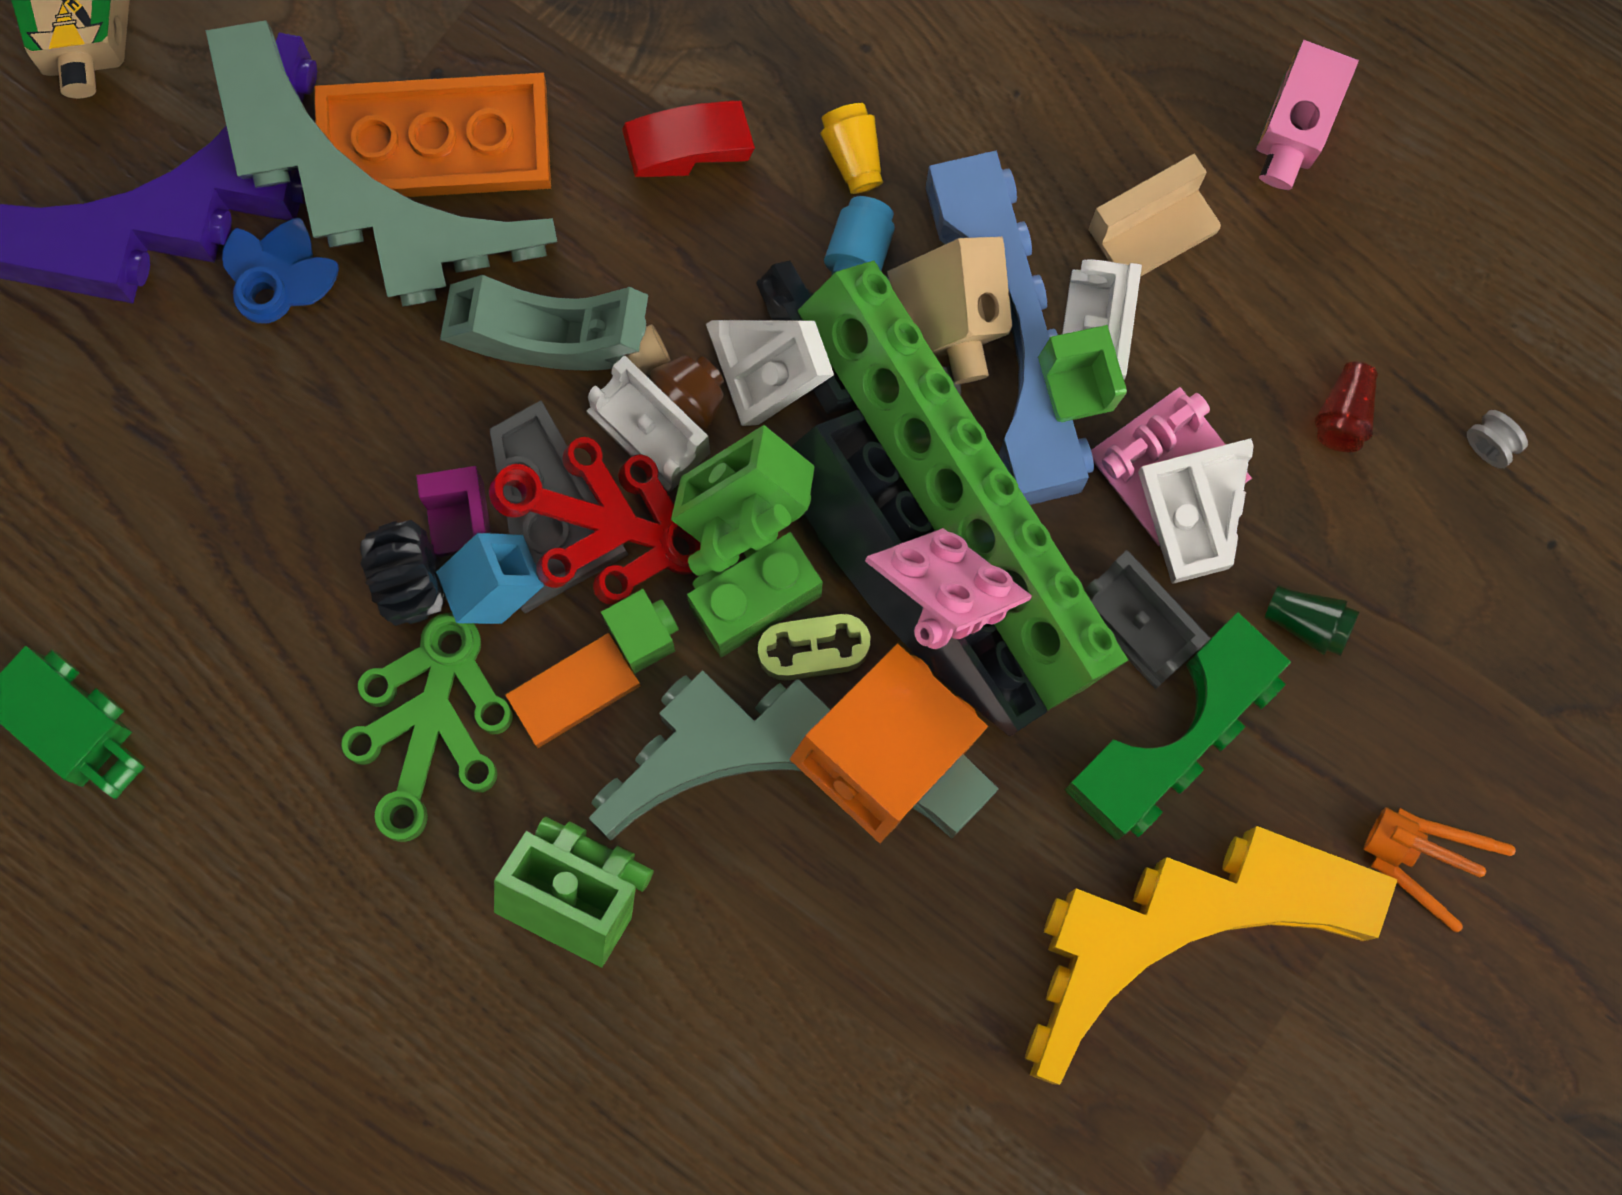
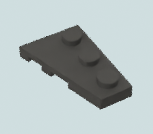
M541 400L490 428L497 474L508 465L522 464L530 467L537 473L542 483V488L599 505L583 477L572 475L564 467L562 457L564 450L568 446ZM504 486L503 494L505 498L511 503H520L522 499L520 491L513 486ZM531 511L521 517H507L509 533L524 536L536 566L539 559L550 549H565L596 532ZM623 545L615 548L578 569L575 576L564 586L551 588L544 585L543 588L521 606V610L524 613L529 612L629 554ZM549 559L548 569L551 574L556 577H564L565 567L563 563L557 559Z

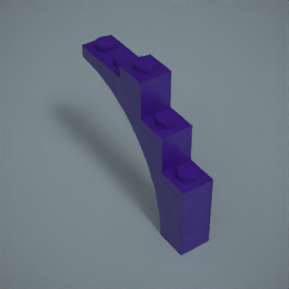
M278 33L276 44L285 72L303 103L305 94H312L316 84V61L312 60L301 36ZM225 126L207 146L177 168L132 191L89 203L38 208L0 204V279L133 304L138 286H143L149 275L150 256L147 252L148 250L215 263L219 244L225 245L231 232L232 217L228 210L286 221L297 218L300 203L306 204L299 170L288 171L290 182L255 188L253 178L242 179L237 176L227 126Z

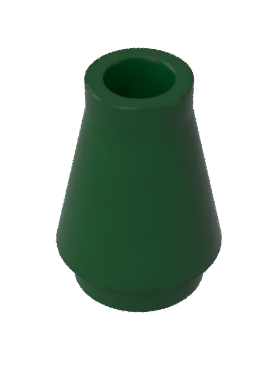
M1278 585L1264 618L1277 623L1322 655H1325L1326 651H1330L1341 656L1360 612L1346 607L1347 600L1293 591Z

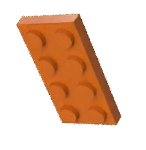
M544 73L315 86V122L336 149L371 178L405 197L551 189L547 87Z

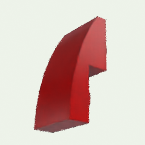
M741 101L701 103L668 109L625 122L622 128L635 177L689 176L694 164L697 162L748 161L755 149Z

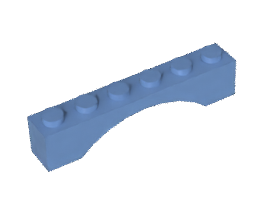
M997 150L930 165L926 192L940 241L947 244L958 238L1003 237L1012 320L1011 331L1014 337L1019 371L1018 399L1012 422L999 451V457L1009 473L1017 481L1019 489L1030 505L1081 493L1089 479L1088 473L1094 471L1092 452L1086 438L1078 439L1073 420L1058 422L1056 420L1038 360V356L1049 338L1057 336L1058 333L1054 328L1047 330L1042 309L1047 308L1045 286L1040 275L1032 276L1026 257L1032 255V243L1026 223L1024 221L1017 223L1012 203L1017 202V191L1013 174L1009 168L1002 170Z

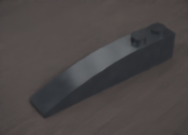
M855 410L814 426L791 447L815 466L810 493L811 502L804 515L814 528L818 540L828 549L836 563L871 608L912 653L922 659L958 696L1008 736L1015 734L1047 713L1048 711L994 624H985L978 632L969 634L961 639L951 637L945 646L938 649L923 646L917 641L914 630L924 607L865 562L869 555L934 532L935 530L860 410Z

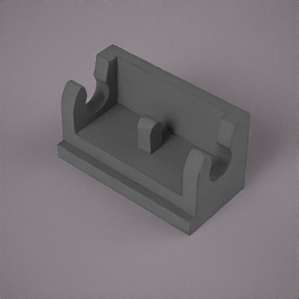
M1128 550L1119 556L1097 580L1094 579L1084 590L1107 627L1113 632L1117 643L1128 660L1155 689L1211 639Z

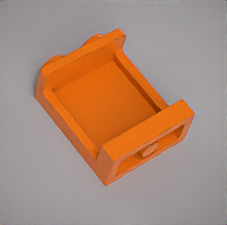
M897 643L805 735L789 760L881 844L906 814L953 764L970 749L987 729L988 725L977 716L975 709L961 697L955 696L937 680L922 659L910 655Z

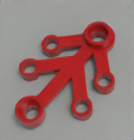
M579 437L573 440L564 450L562 460L564 467L569 473L577 477H583L599 505L542 488L539 476L528 466L512 464L503 468L492 480L489 487L490 501L499 513L507 517H521L531 511L596 531L565 549H550L539 559L536 573L544 585L551 588L564 586L575 576L578 569L628 541L652 549L624 567L620 565L608 566L595 577L593 582L594 593L605 604L614 605L627 598L634 586L666 568L682 575L693 573L689 567L688 558L700 550L701 543L671 520L674 504L659 481L657 465L650 457L641 454L630 457L621 466L618 478L621 486L627 492L641 495L656 523L635 516L602 461L603 453L600 445L592 438ZM580 448L587 451L591 457V465L578 463L574 456V450ZM631 466H638L644 470L647 477L646 483H639L632 478L630 473ZM504 486L517 488L521 493V502H509L503 494ZM675 537H680L688 543V555H682L675 549L673 544ZM549 559H557L563 563L565 567L564 577H556L551 574L548 569ZM606 576H614L621 582V594H614L606 588Z

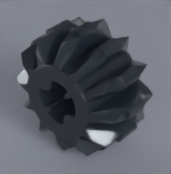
M407 520L401 523L394 521L379 526V530L367 533L365 539L361 541L359 549L362 555L360 564L365 573V583L369 586L372 602L378 605L380 615L397 626L407 622L413 624L428 619L429 615L441 612L446 596L436 573L440 569V562L437 560L434 545L429 542L426 531L413 520Z

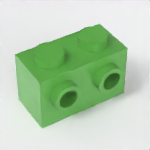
M791 532L760 550L749 548L744 551L746 559L728 570L725 569L722 572L712 570L693 581L692 585L695 590L687 594L690 610L720 658L822 596L823 582Z

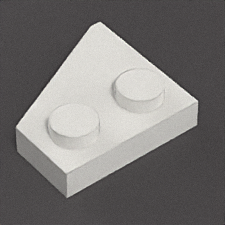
M711 320L706 324L742 426L761 424L834 375L815 321Z
M1251 438L1145 465L1138 471L1172 584L1228 570L1234 564L1238 541L1236 532L1239 517L1243 512L1246 494L1244 486L1248 462L1252 458L1254 448Z

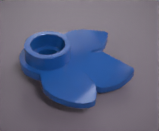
M294 218L279 225L261 241L253 234L239 228H235L226 241L222 260L225 270L236 282L233 290L234 303L239 312L252 322L271 323L283 317L291 306L314 304L325 296L337 278L339 265L336 261L320 257L312 258V242L305 224L300 218ZM271 289L274 291V296L269 302L265 304L255 302L256 295L261 290Z

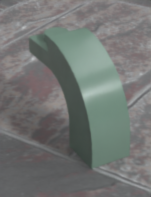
M480 275L450 284L440 340L475 353L519 364L562 370L589 371L612 369L613 365L624 355L639 352L640 343L646 331L645 313L648 294L627 287L589 298H556L523 291L485 275Z

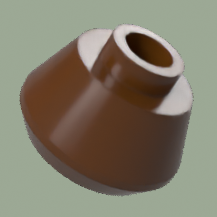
M684 355L651 370L650 380L702 430L708 429L724 398V394L719 387L724 382V378L718 369L703 356L693 360L689 356Z

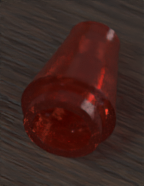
M1348 362L1344 365L1342 373L1339 375L1315 418V425L1318 429L1317 439L1324 446L1335 451L1350 453L1361 450L1364 442L1372 438L1376 380L1378 377V372L1374 367L1363 362Z

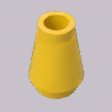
M854 103L845 105L823 115L821 119L824 129L820 132V135L845 182L848 184L850 193L858 194L882 185L875 116L867 113L865 104Z

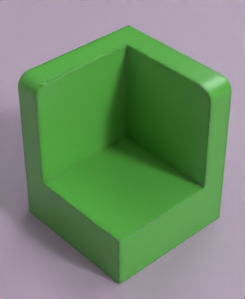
M1108 325L1052 336L1038 356L1055 418L1058 422H1066L1114 411L1127 393Z

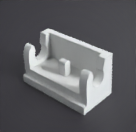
M1083 260L1081 270L1073 269L1071 273L1062 334L1108 325L1123 379H1125L1142 265L1134 263L1127 265L1102 260Z
M624 355L613 365L611 372L613 377L603 389L595 385L588 394L590 408L586 412L631 457L639 454L650 457L657 465L659 481L664 489L670 493L679 484L681 476L696 468L710 454L709 438L699 426Z

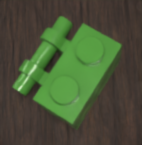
M765 425L680 477L671 520L701 543L700 550L688 558L689 567L697 576H703L712 570L722 572L736 564L739 560V554L749 548L760 550L774 542L780 530L799 519L808 510L811 502L810 493L815 466Z
M545 816L538 825L535 835L527 831L524 833L495 878L494 913L602 968L632 919L635 889L643 892L648 886L654 870L635 861V853L625 848L616 846L613 850L587 837L586 829L572 822L563 825Z

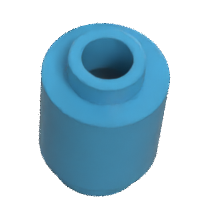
M857 196L852 198L849 205L840 211L824 258V263L832 272V275L837 271L873 260L882 270L895 231V225L892 222L894 213L887 204L875 198Z

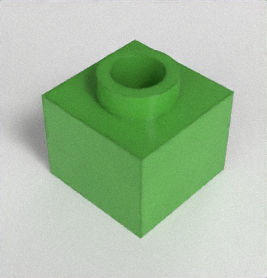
M644 589L601 611L607 628L634 674L675 652L674 643L670 635L679 629L664 601L660 599L652 604Z

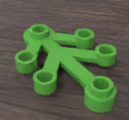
M453 613L440 614L426 624L421 634L420 647L382 669L372 668L367 670L358 681L360 696L368 704L375 707H383L390 704L396 697L398 686L430 670L424 692L366 727L356 726L349 729L344 734L341 742L342 751L348 759L356 764L365 765L377 759L383 745L414 728L397 791L385 795L379 801L375 810V822L380 832L398 842H407L417 838L426 827L428 814L425 805L421 802V797L439 733L459 765V778L465 787L473 792H485L492 788L497 780L498 773L495 764L487 756L480 754L449 701L455 675L475 703L474 717L483 731L489 734L503 733L510 727L513 720L511 707L503 698L495 695L475 661L481 649V637L474 623H456ZM451 634L459 635L462 639L460 649L452 654L444 653L441 649L443 639ZM375 678H385L388 682V689L385 694L380 697L369 696V683ZM492 705H499L504 709V717L496 725H488L483 720L484 711ZM360 735L369 736L372 742L370 750L362 756L354 755L351 749L354 739ZM475 763H484L489 769L487 779L479 784L471 783L467 776L469 768ZM402 807L411 808L414 813L412 824L404 829L396 828L393 822L395 812Z

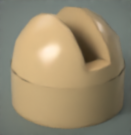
M652 324L646 327L639 352L625 355L646 376L650 375L651 370L655 367L671 361L661 337Z

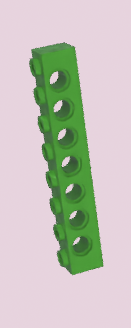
M875 260L835 272L798 309V313L803 321H815L830 364L934 530L944 528L948 532L959 535L966 541L970 549L991 565L1008 572L1016 584L1032 595L1030 601L1009 609L1005 618L994 625L1047 710H1050L1084 691L1127 662L1128 658Z

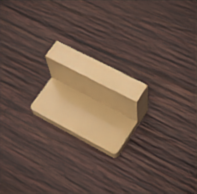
M1195 153L1096 208L1088 230L1109 262L1130 265V263L1141 264V277L1218 233L1221 224L1199 192L1200 185L1207 172Z

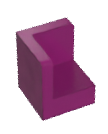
M476 466L416 475L419 498L427 509L431 544L434 545V552L437 557L455 555L477 533L491 534L484 481Z

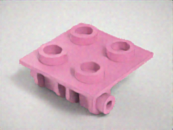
M1181 387L1091 450L1095 465L1158 546H1160L1138 474L1140 468L1145 465L1226 445L1204 418L1210 412L1206 400L1198 393L1188 397ZM1248 472L1246 474L1245 483L1252 479Z
M944 528L869 555L865 560L866 563L924 607L918 624L915 626L914 633L921 645L932 649L945 646L951 637L961 639L969 634L978 632L985 624L992 625L1001 622L1009 609L1030 601L1032 597L1030 593L1013 581L1008 572L991 565L970 549L962 537L948 532Z

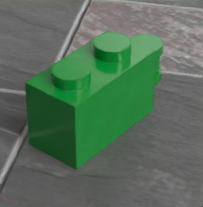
M25 646L0 673V724L63 780L81 787L91 780L110 797L117 799L133 779L146 767L122 745L132 733L131 730L118 720V717L124 710L98 688H95L90 694L83 690L73 681L80 674L79 670L53 649L44 656ZM114 754L119 759L104 775L99 769Z

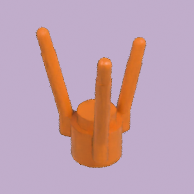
M1385 807L1376 819L1363 847V850L1375 856L1371 867L1387 876L1398 879L1397 884L1437 919H1440L1452 931L1460 932L1463 929L1462 923L1405 873L1399 865L1403 863L1412 867L1422 852L1477 877L1485 876L1486 868L1428 841L1427 834L1506 856L1514 855L1516 852L1515 847L1490 837L1419 818L1402 808L1395 812Z

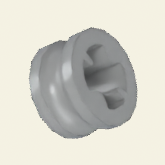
M1489 410L1482 417V425L1475 424L1467 431V439L1474 451L1487 463L1497 468L1507 467L1513 461L1512 453L1520 454L1528 447V440L1520 426L1506 414L1497 410Z

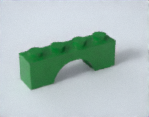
M1237 612L1186 664L1195 686L1196 708L1191 725L1184 736L1172 744L1158 748L1133 747L1113 739L1064 790L1116 841L1129 830L1138 838L1163 813L1155 803L1171 787L1178 794H1181L1202 773L1204 768L1197 760L1211 745L1221 752L1245 728V725L1238 717L1252 703L1261 710L1281 691L1286 683L1278 676L1291 661Z

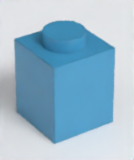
M477 533L436 572L456 623L502 624L544 587V584L537 576L536 565L523 535Z

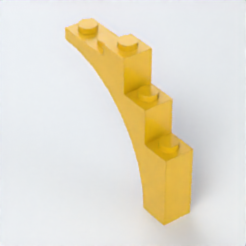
M1256 826L1244 832L1243 838L1235 836L1231 841L1222 868L1223 871L1230 873L1228 880L1168 857L1157 862L1155 869L1146 867L1140 877L1133 899L1134 902L1142 904L1140 912L1077 888L1068 893L1066 901L1056 898L1044 928V933L1053 936L1048 950L1071 960L1068 968L1058 965L1046 996V1000L1055 1003L1048 1025L1046 1027L1037 1024L1030 1039L1025 1059L1034 1062L1030 1076L1051 1084L1060 1085L1081 1039L1109 1001L1145 968L1187 943L1225 930L1265 925L1316 928L1360 941L1379 938L1398 879Z

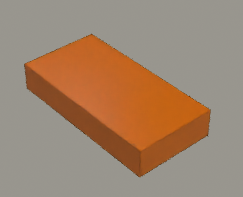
M607 633L507 693L505 696L536 747L540 748L641 685L611 635Z

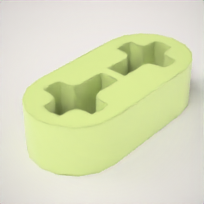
M837 614L778 623L770 626L762 634L758 642V660L761 668L768 676L777 680H795L797 678L802 679L848 672L858 668L865 661L870 650L871 636L867 626L859 618L849 614ZM840 628L847 630L849 638H859L861 643L852 646L851 656L847 658H841L837 648L818 650L817 646L818 643L835 640L836 630ZM781 637H788L790 646L810 645L811 651L793 655L792 665L788 667L781 666L778 657H768L767 651L776 649L777 639Z

